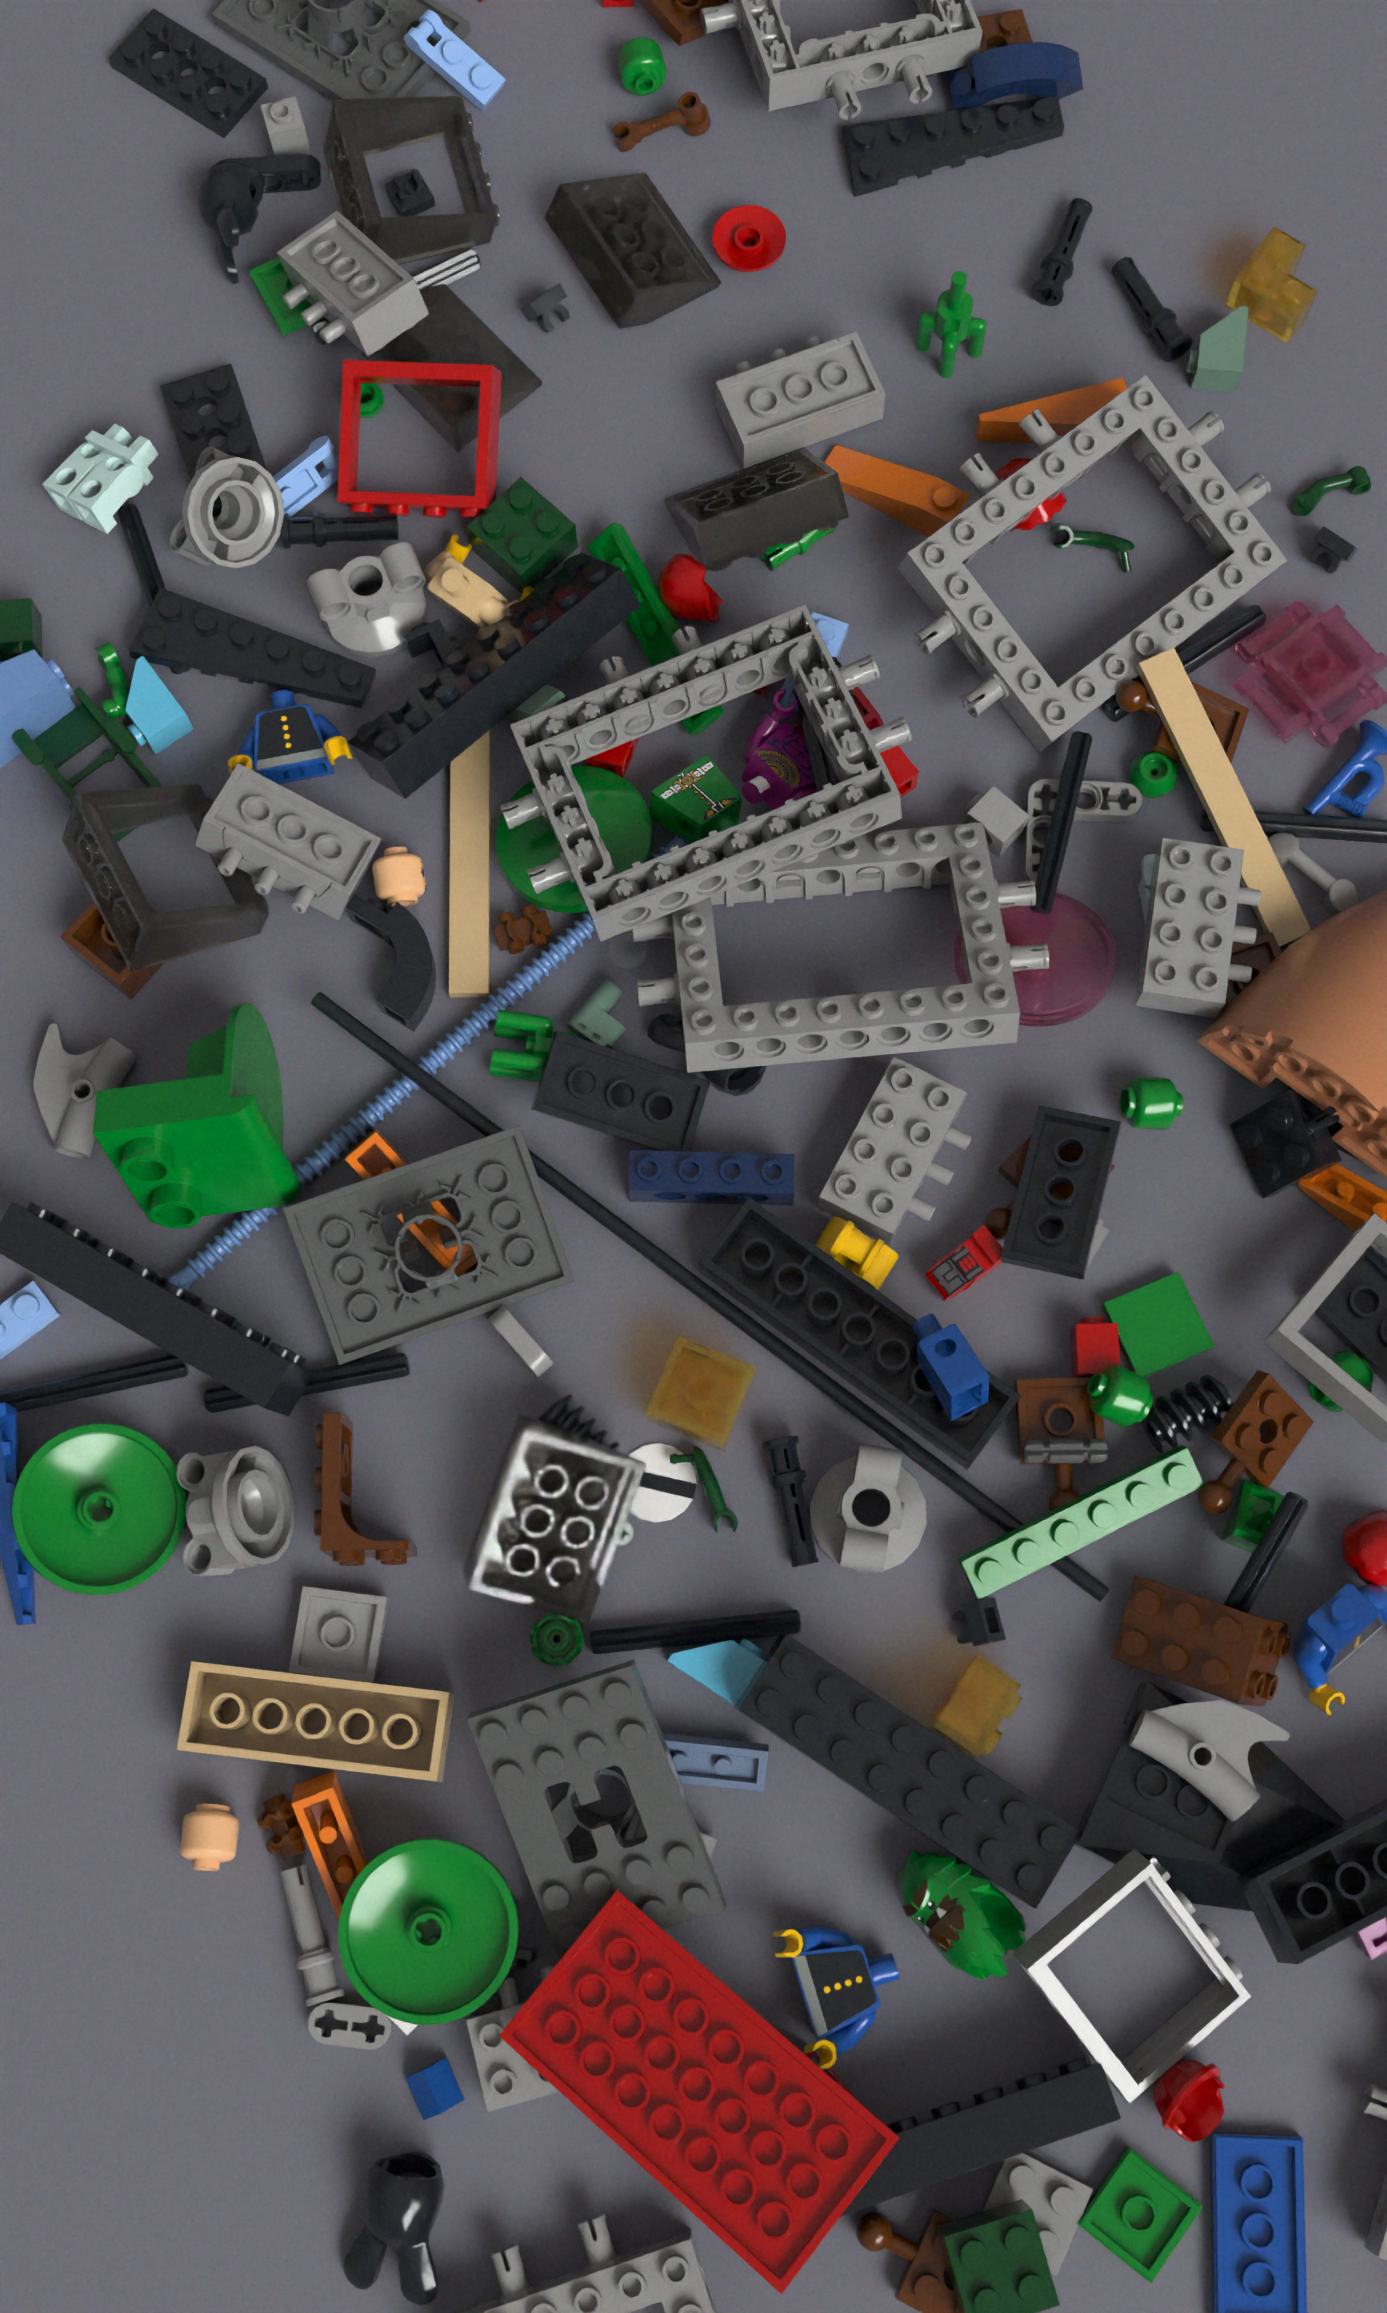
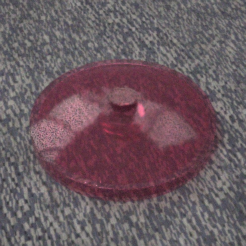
M1057 892L1051 913L1048 915L1034 913L1031 911L1030 906L1000 908L1006 942L1010 946L1047 943L1048 947L1046 950L1049 951V969L1012 972L1020 1009L1019 1025L1046 1027L1064 1024L1084 1016L1105 998L1113 982L1117 963V951L1111 931L1098 914L1080 901ZM957 936L954 951L955 973L959 984H967V976L965 975L964 968H961L960 962L961 940L960 936Z

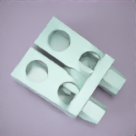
M115 423L104 435L91 430L85 437L88 443L80 445L42 484L61 511L81 521L84 520L85 523L106 534L117 524L113 515L128 498L138 494L143 485L147 486L154 479L147 467L158 456L150 440L139 436L134 441L129 432Z

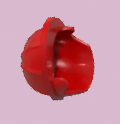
M1181 2059L1154 2082L1153 2098L1158 2113L1162 2118V2126L1166 2130L1171 2129L1189 2142H1198L1210 2135L1220 2123L1225 2112L1219 2089H1223L1225 2085L1219 2078L1220 2069L1214 2063L1205 2066L1195 2060Z

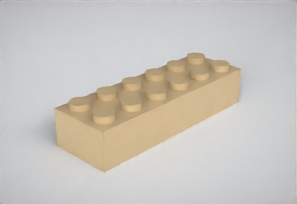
M191 1661L177 1750L443 1782L455 1694Z

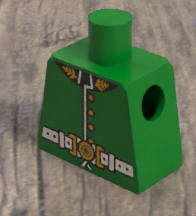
M706 754L651 791L649 813L653 821L691 844L708 837L711 831L716 830L718 833L738 825L742 799L738 791Z

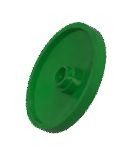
M571 766L573 775L583 792L591 818H594L601 839L611 856L616 874L633 868L632 864L640 861L642 864L649 861L654 845V831L649 810L641 794L627 780L611 771L593 766ZM532 780L525 784L509 802L533 793L532 789L535 787ZM502 813L496 832V851L504 875L514 890L530 903L546 910L563 913L587 911L575 882L571 883L568 880L536 894L527 869L560 857L559 853L562 852L548 817L544 819L542 815L509 830Z
M90 1424L79 1426L57 1435L44 1444L31 1457L22 1470L14 1489L11 1521L13 1533L22 1555L42 1578L63 1590L76 1594L91 1596L109 1595L141 1584L159 1571L168 1561L177 1547L183 1532L186 1518V1496L184 1488L181 1487L177 1480L176 1466L156 1442L142 1433L127 1427L114 1424Z
M422 1837L406 1840L391 1846L375 1856L361 1870L350 1886L341 1908L338 1924V1945L341 1960L355 1989L371 2006L381 2013L402 2022L418 2025L451 2022L478 2009L493 1996L503 1983L511 1968L516 1952L519 1932L518 1912L512 1891L499 1869L476 1849L464 1843L441 1837Z

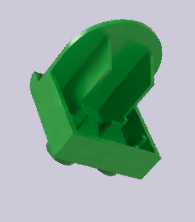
M236 1004L231 1010L227 1025L189 1045L186 1079L97 1091L93 1134L151 1223L171 1229H184L196 1225L203 1216L280 1207L293 1202L300 1195L302 1185L283 1151L282 1086L276 1053L267 1025L253 1004Z

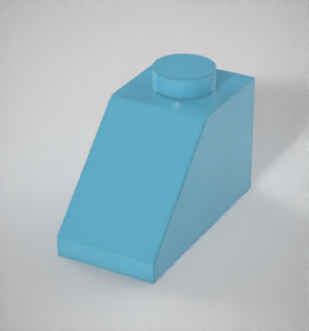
M143 656L138 658L125 709L132 722L127 728L140 747L147 743L156 755L194 730L185 711Z
M743 1638L740 1644L733 1640L672 1653L668 1663L731 1704L736 1705L764 1661L761 1658L765 1651Z

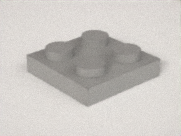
M303 1586L289 1673L376 1683L389 1598Z
M1022 2153L1002 2160L980 2212L1023 2199L1033 2210L1050 2273L1057 2277L1078 2227L1077 2222L1083 2215L1093 2188L1026 2153Z

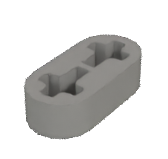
M502 1306L487 1319L493 1329L537 1378L553 1365L547 1354L505 1307Z
M326 2001L315 2007L310 2013L308 2030L312 2038L325 2045L372 2050L378 2049L389 2041L394 2031V2022L371 2005ZM328 2010L334 2011V2019L348 2021L347 2028H335L332 2030L331 2035L325 2034V2026L318 2025V2019L326 2016ZM372 2015L378 2016V2024L383 2025L385 2031L384 2033L377 2034L374 2041L369 2040L368 2031L354 2029L355 2022L366 2023L370 2021Z

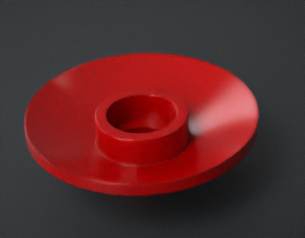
M743 205L730 209L718 219L712 233V244L717 257L726 266L741 272H757L770 267L781 257L785 249L786 232L781 220L770 210L756 205ZM751 244V245H753V246H752V247H746V246H744V245Z

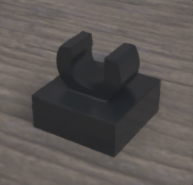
M412 169L410 173L400 178L395 177L391 182L385 184L387 195L403 221L435 206L434 196L418 169Z
M560 283L521 308L529 322L539 317V324L546 333L554 329L553 324L549 320L551 312L556 313L562 323L570 318L566 307L557 304L567 297Z
M1323 526L1314 539L1323 546L1316 548L1311 553L1310 561L1316 563L1322 554H1330L1332 563L1326 572L1333 574L1340 566V557L1350 562L1358 548Z
M995 1598L962 1604L964 1610L957 1611L951 1616L952 1621L966 1620L969 1633L957 1638L959 1644L973 1643L974 1647L1006 1640Z

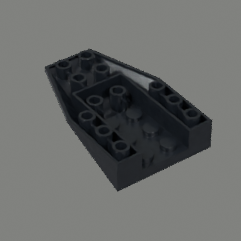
M1149 1681L1140 1683L1123 1721V1724L1127 1725L1094 1803H1088L1077 1828L1082 1833L1074 1846L1113 1865L1117 1864L1129 1852L1135 1849L1147 1860L1154 1856L1159 1864L1170 1874L1171 1878L1166 1883L1173 1892L1177 1889L1180 1890L1191 1903L1252 1911L1236 1877L1345 1820L1262 1741H1258L1249 1749L1248 1764L1253 1783L1261 1796L1247 1812L1231 1822L1218 1807L1184 1778L1154 1758L1129 1746L1133 1728L1144 1709L1153 1711L1188 1703ZM1197 1749L1194 1753V1759L1200 1765L1203 1761V1754Z

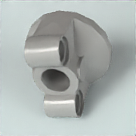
M213 446L207 447L201 453L196 465V474L186 489L182 505L183 519L174 526L169 539L170 550L203 566H209L213 563L237 569L253 565L270 553L281 534L284 518L281 491L272 475L256 461L230 456ZM219 496L222 505L221 513L213 521V506L216 498Z
M400 542L393 544L383 550L380 556L356 557L337 570H320L311 575L307 580V587L324 628L335 644L351 654L369 658L392 655L407 646L404 636L410 633L415 626L425 621L427 604L423 586L426 579L413 546L410 543ZM366 586H382L378 592L369 596L356 594L357 591Z
M860 1443L857 1456L835 1464L818 1481L810 1502V1526L819 1549L836 1565L856 1573L882 1574L884 1571L902 1564L919 1546L927 1525L926 1501L916 1479L901 1466L902 1450ZM863 1491H874L881 1494L887 1500L890 1506V1514L883 1524L876 1527H868L861 1524L855 1518L852 1512V1503L857 1494Z
M250 1446L216 1454L190 1452L180 1459L176 1475L181 1487L190 1492L186 1502V1518L188 1527L193 1535V1539L185 1545L182 1555L183 1565L187 1572L193 1576H227L236 1568L244 1569L278 1561L287 1550L292 1537L295 1505L290 1482L282 1465L265 1449Z

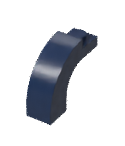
M1045 42L1019 43L972 56L971 65L948 75L953 110L978 107L997 98L1014 94H1034L1042 98L1058 96V99H1061L1083 89L1079 53L1063 45Z

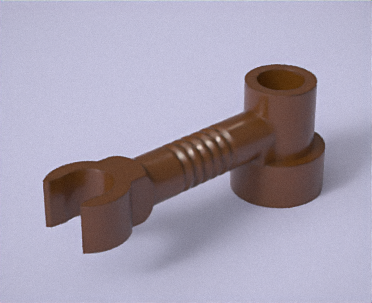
M686 92L679 98V107L663 113V115L660 114L639 123L620 122L612 128L615 137L628 136L616 142L621 152L630 151L637 143L642 141V138L680 123L688 135L700 136L711 125V118L707 107L701 103L699 96L695 92Z

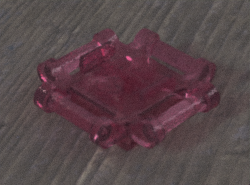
M1295 600L1285 608V614L1253 638H1245L1236 645L1238 656L1245 663L1251 664L1253 668L1243 674L1234 683L1233 688L1240 696L1245 694L1278 730L1277 736L1284 744L1291 741L1302 729L1308 726L1313 732L1316 741L1322 747L1328 748L1338 740L1340 733L1372 709L1378 710L1387 703L1386 692L1372 678L1387 666V656L1383 652L1377 653L1344 618L1346 613L1339 605L1333 606L1324 614L1319 612L1314 616L1302 602ZM1294 625L1300 626V628L1268 652L1264 653L1262 649ZM1264 678L1269 684L1267 690L1290 716L1295 713L1297 716L1290 720L1259 687L1257 682ZM1357 688L1363 695L1361 699L1331 722H1328L1322 716L1323 713Z

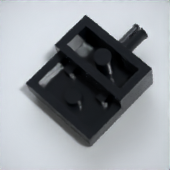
M1292 1089L1230 1124L1262 1198L1272 1197L1299 1181L1313 1178L1342 1162L1327 1129L1328 1126L1339 1121V1114L1333 1115L1337 1112L1334 1107L1328 1106L1319 1112L1316 1105Z

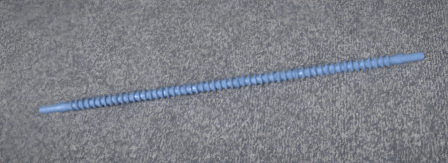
M675 835V838L667 847L660 846L658 848L659 854H652L650 859L652 860L666 854V851H670V848L678 845L681 848L689 845V843ZM583 913V921L581 922L575 920V927L573 929L566 928V935L564 937L558 935V942L556 944L549 943V950L547 952L541 950V957L539 959L532 958V965L530 967L524 965V972L522 974L515 973L514 981L507 980L505 982L507 986L505 989L497 988V996L489 995V1003H480V1011L472 1010V1017L469 1020L463 1018V1025L461 1027L455 1025L453 1027L455 1032L452 1035L446 1033V1040L444 1042L437 1041V1048L435 1050L429 1048L427 1050L429 1054L427 1057L419 1056L420 1063L418 1066L433 1076L437 1075V1067L445 1068V1060H454V1052L462 1053V1046L465 1043L471 1045V1038L473 1036L479 1038V1031L482 1028L488 1030V1023L490 1021L494 1023L497 1021L498 1010H505L507 1006L514 1007V1000L516 998L522 1000L524 998L522 994L524 991L532 992V984H541V976L549 977V969H558V961L566 962V954L574 955V948L576 946L583 947V940L585 938L591 940V933L593 931L596 932L589 914ZM401 1073L402 1079L399 1081L393 1079L394 1085L391 1088L384 1087L385 1093L382 1096L376 1094V1101L373 1104L367 1102V1109L365 1111L358 1110L359 1116L356 1119L350 1117L348 1119L350 1123L348 1126L340 1125L341 1132L339 1134L331 1133V1141H322V1149L314 1148L313 1157L305 1156V1163L302 1166L296 1164L295 1174L302 1185L301 1192L305 1190L303 1185L306 1182L312 1184L314 1182L312 1179L314 1175L322 1176L321 1169L323 1167L331 1168L330 1161L332 1159L340 1160V1152L348 1153L349 1144L357 1145V1138L360 1135L366 1137L365 1131L368 1128L375 1129L374 1123L377 1120L383 1122V1115L386 1112L392 1114V1107L394 1105L401 1106V1099L403 1097L409 1099L411 1097L409 1092L413 1089L419 1091V1086ZM278 1207L250 1210L248 1213L242 1211V1218L239 1221L233 1219V1226L231 1228L224 1227V1234L222 1236L214 1235L215 1242L213 1244L205 1243L206 1250L203 1252L197 1250V1258L194 1260L188 1258V1265L168 1278L169 1282L189 1290V1286L198 1277L205 1278L204 1272L207 1269L211 1271L215 1269L213 1264L216 1261L220 1263L224 1261L222 1256L225 1253L231 1255L233 1253L231 1248L234 1245L240 1247L242 1245L240 1241L242 1238L250 1239L251 1235L249 1232L251 1230L259 1231L260 1222L268 1223L269 1219L267 1217L269 1214L277 1215L276 1209Z

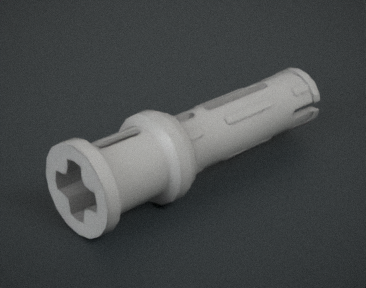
M302 1865L299 1868L295 1867L280 1872L301 1955L296 1957V1968L302 1970L308 1994V1998L304 2000L306 2007L344 1996V1988L338 1987L332 1960L336 1958L335 1952L332 1951L331 1947L326 1948L308 1875V1866Z

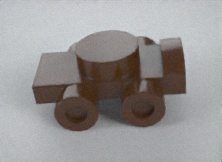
M527 905L521 909L523 918L515 920L513 912H505L499 915L500 925L493 927L500 951L508 949L510 954H518L525 950L524 946L531 943L533 947L545 945L548 942L546 937L553 935L546 911L538 913L535 905Z
M284 1793L263 1802L266 1811L258 1815L257 1824L263 1830L272 1828L275 1834L266 1842L268 1852L273 1855L282 1853L283 1859L287 1860L307 1851L304 1842L302 1843L304 1834L292 1804L286 1801Z

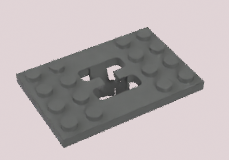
M224 0L212 13L215 25L382 132L436 72L414 53L404 41L405 34L412 27L417 28L420 24L419 18L425 11L429 9L434 11L441 18L443 24L462 41L471 32L469 21L436 0H353L348 5L339 8L341 20L338 18L337 9H329L328 0ZM366 6L383 16L374 26H368L366 23ZM306 21H308V34L300 30ZM347 30L345 39L355 45L356 48L349 55L341 56L332 50L333 32ZM431 35L427 38L428 43L433 47L438 43Z
M520 1125L283 1208L339 1365L575 1281ZM445 1197H452L457 1202L461 1220L454 1224L445 1216L435 1214L431 1202ZM402 1213L404 1225L398 1232L395 1245H392L386 1240L382 1222L386 1218ZM431 1218L442 1225L448 1226L438 1230L444 1248L448 1249L458 1245V1252L455 1253L449 1268L444 1271L436 1270L432 1275H425L407 1266L408 1262L422 1258L415 1238L403 1243L400 1242L403 1240L409 1225L414 1222L421 1224L424 1219ZM463 1244H469L474 1250L478 1262L477 1267L472 1271L457 1276L454 1269L460 1261ZM401 1267L404 1272L414 1279L425 1281L427 1287L416 1291H407L400 1279L399 1268Z
M634 1660L469 1714L467 1722L559 1959L565 1955L616 1890L623 1894L662 1930L725 1911L727 1902ZM601 1772L616 1776L625 1784L630 1793V1806L627 1810L616 1816H600L583 1806L601 1800L596 1787ZM561 1782H569L568 1790L553 1804L547 1787ZM636 1808L647 1835L627 1841L620 1834L622 1828L632 1818ZM579 1825L584 1830L591 1832L597 1851L583 1856H576L572 1853L566 1837Z

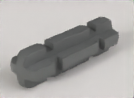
M1028 1439L1023 1445V1456L1026 1463H1042L1043 1460H1048V1463H1082L1084 1459H1088V1463H1102L1107 1460L1108 1447L1105 1439H1089L1087 1442H1083V1439H1049L1047 1443H1043L1042 1439Z

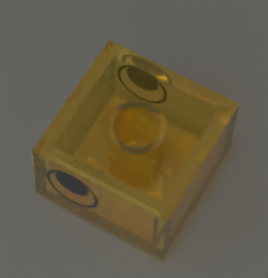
M678 1336L646 1411L647 1421L725 1452L756 1376V1367Z

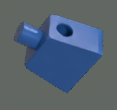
M928 1314L918 1319L912 1325L920 1340L917 1343V1361L950 1421L987 1403L990 1376L957 1325L951 1324L942 1328L934 1314Z

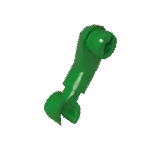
M106 643L94 648L101 654L98 657V661L106 669L107 682L113 696L111 699L102 701L101 705L108 719H117L119 716L124 718L128 715L125 709L130 687L122 667L117 665L121 663L120 658L112 644Z

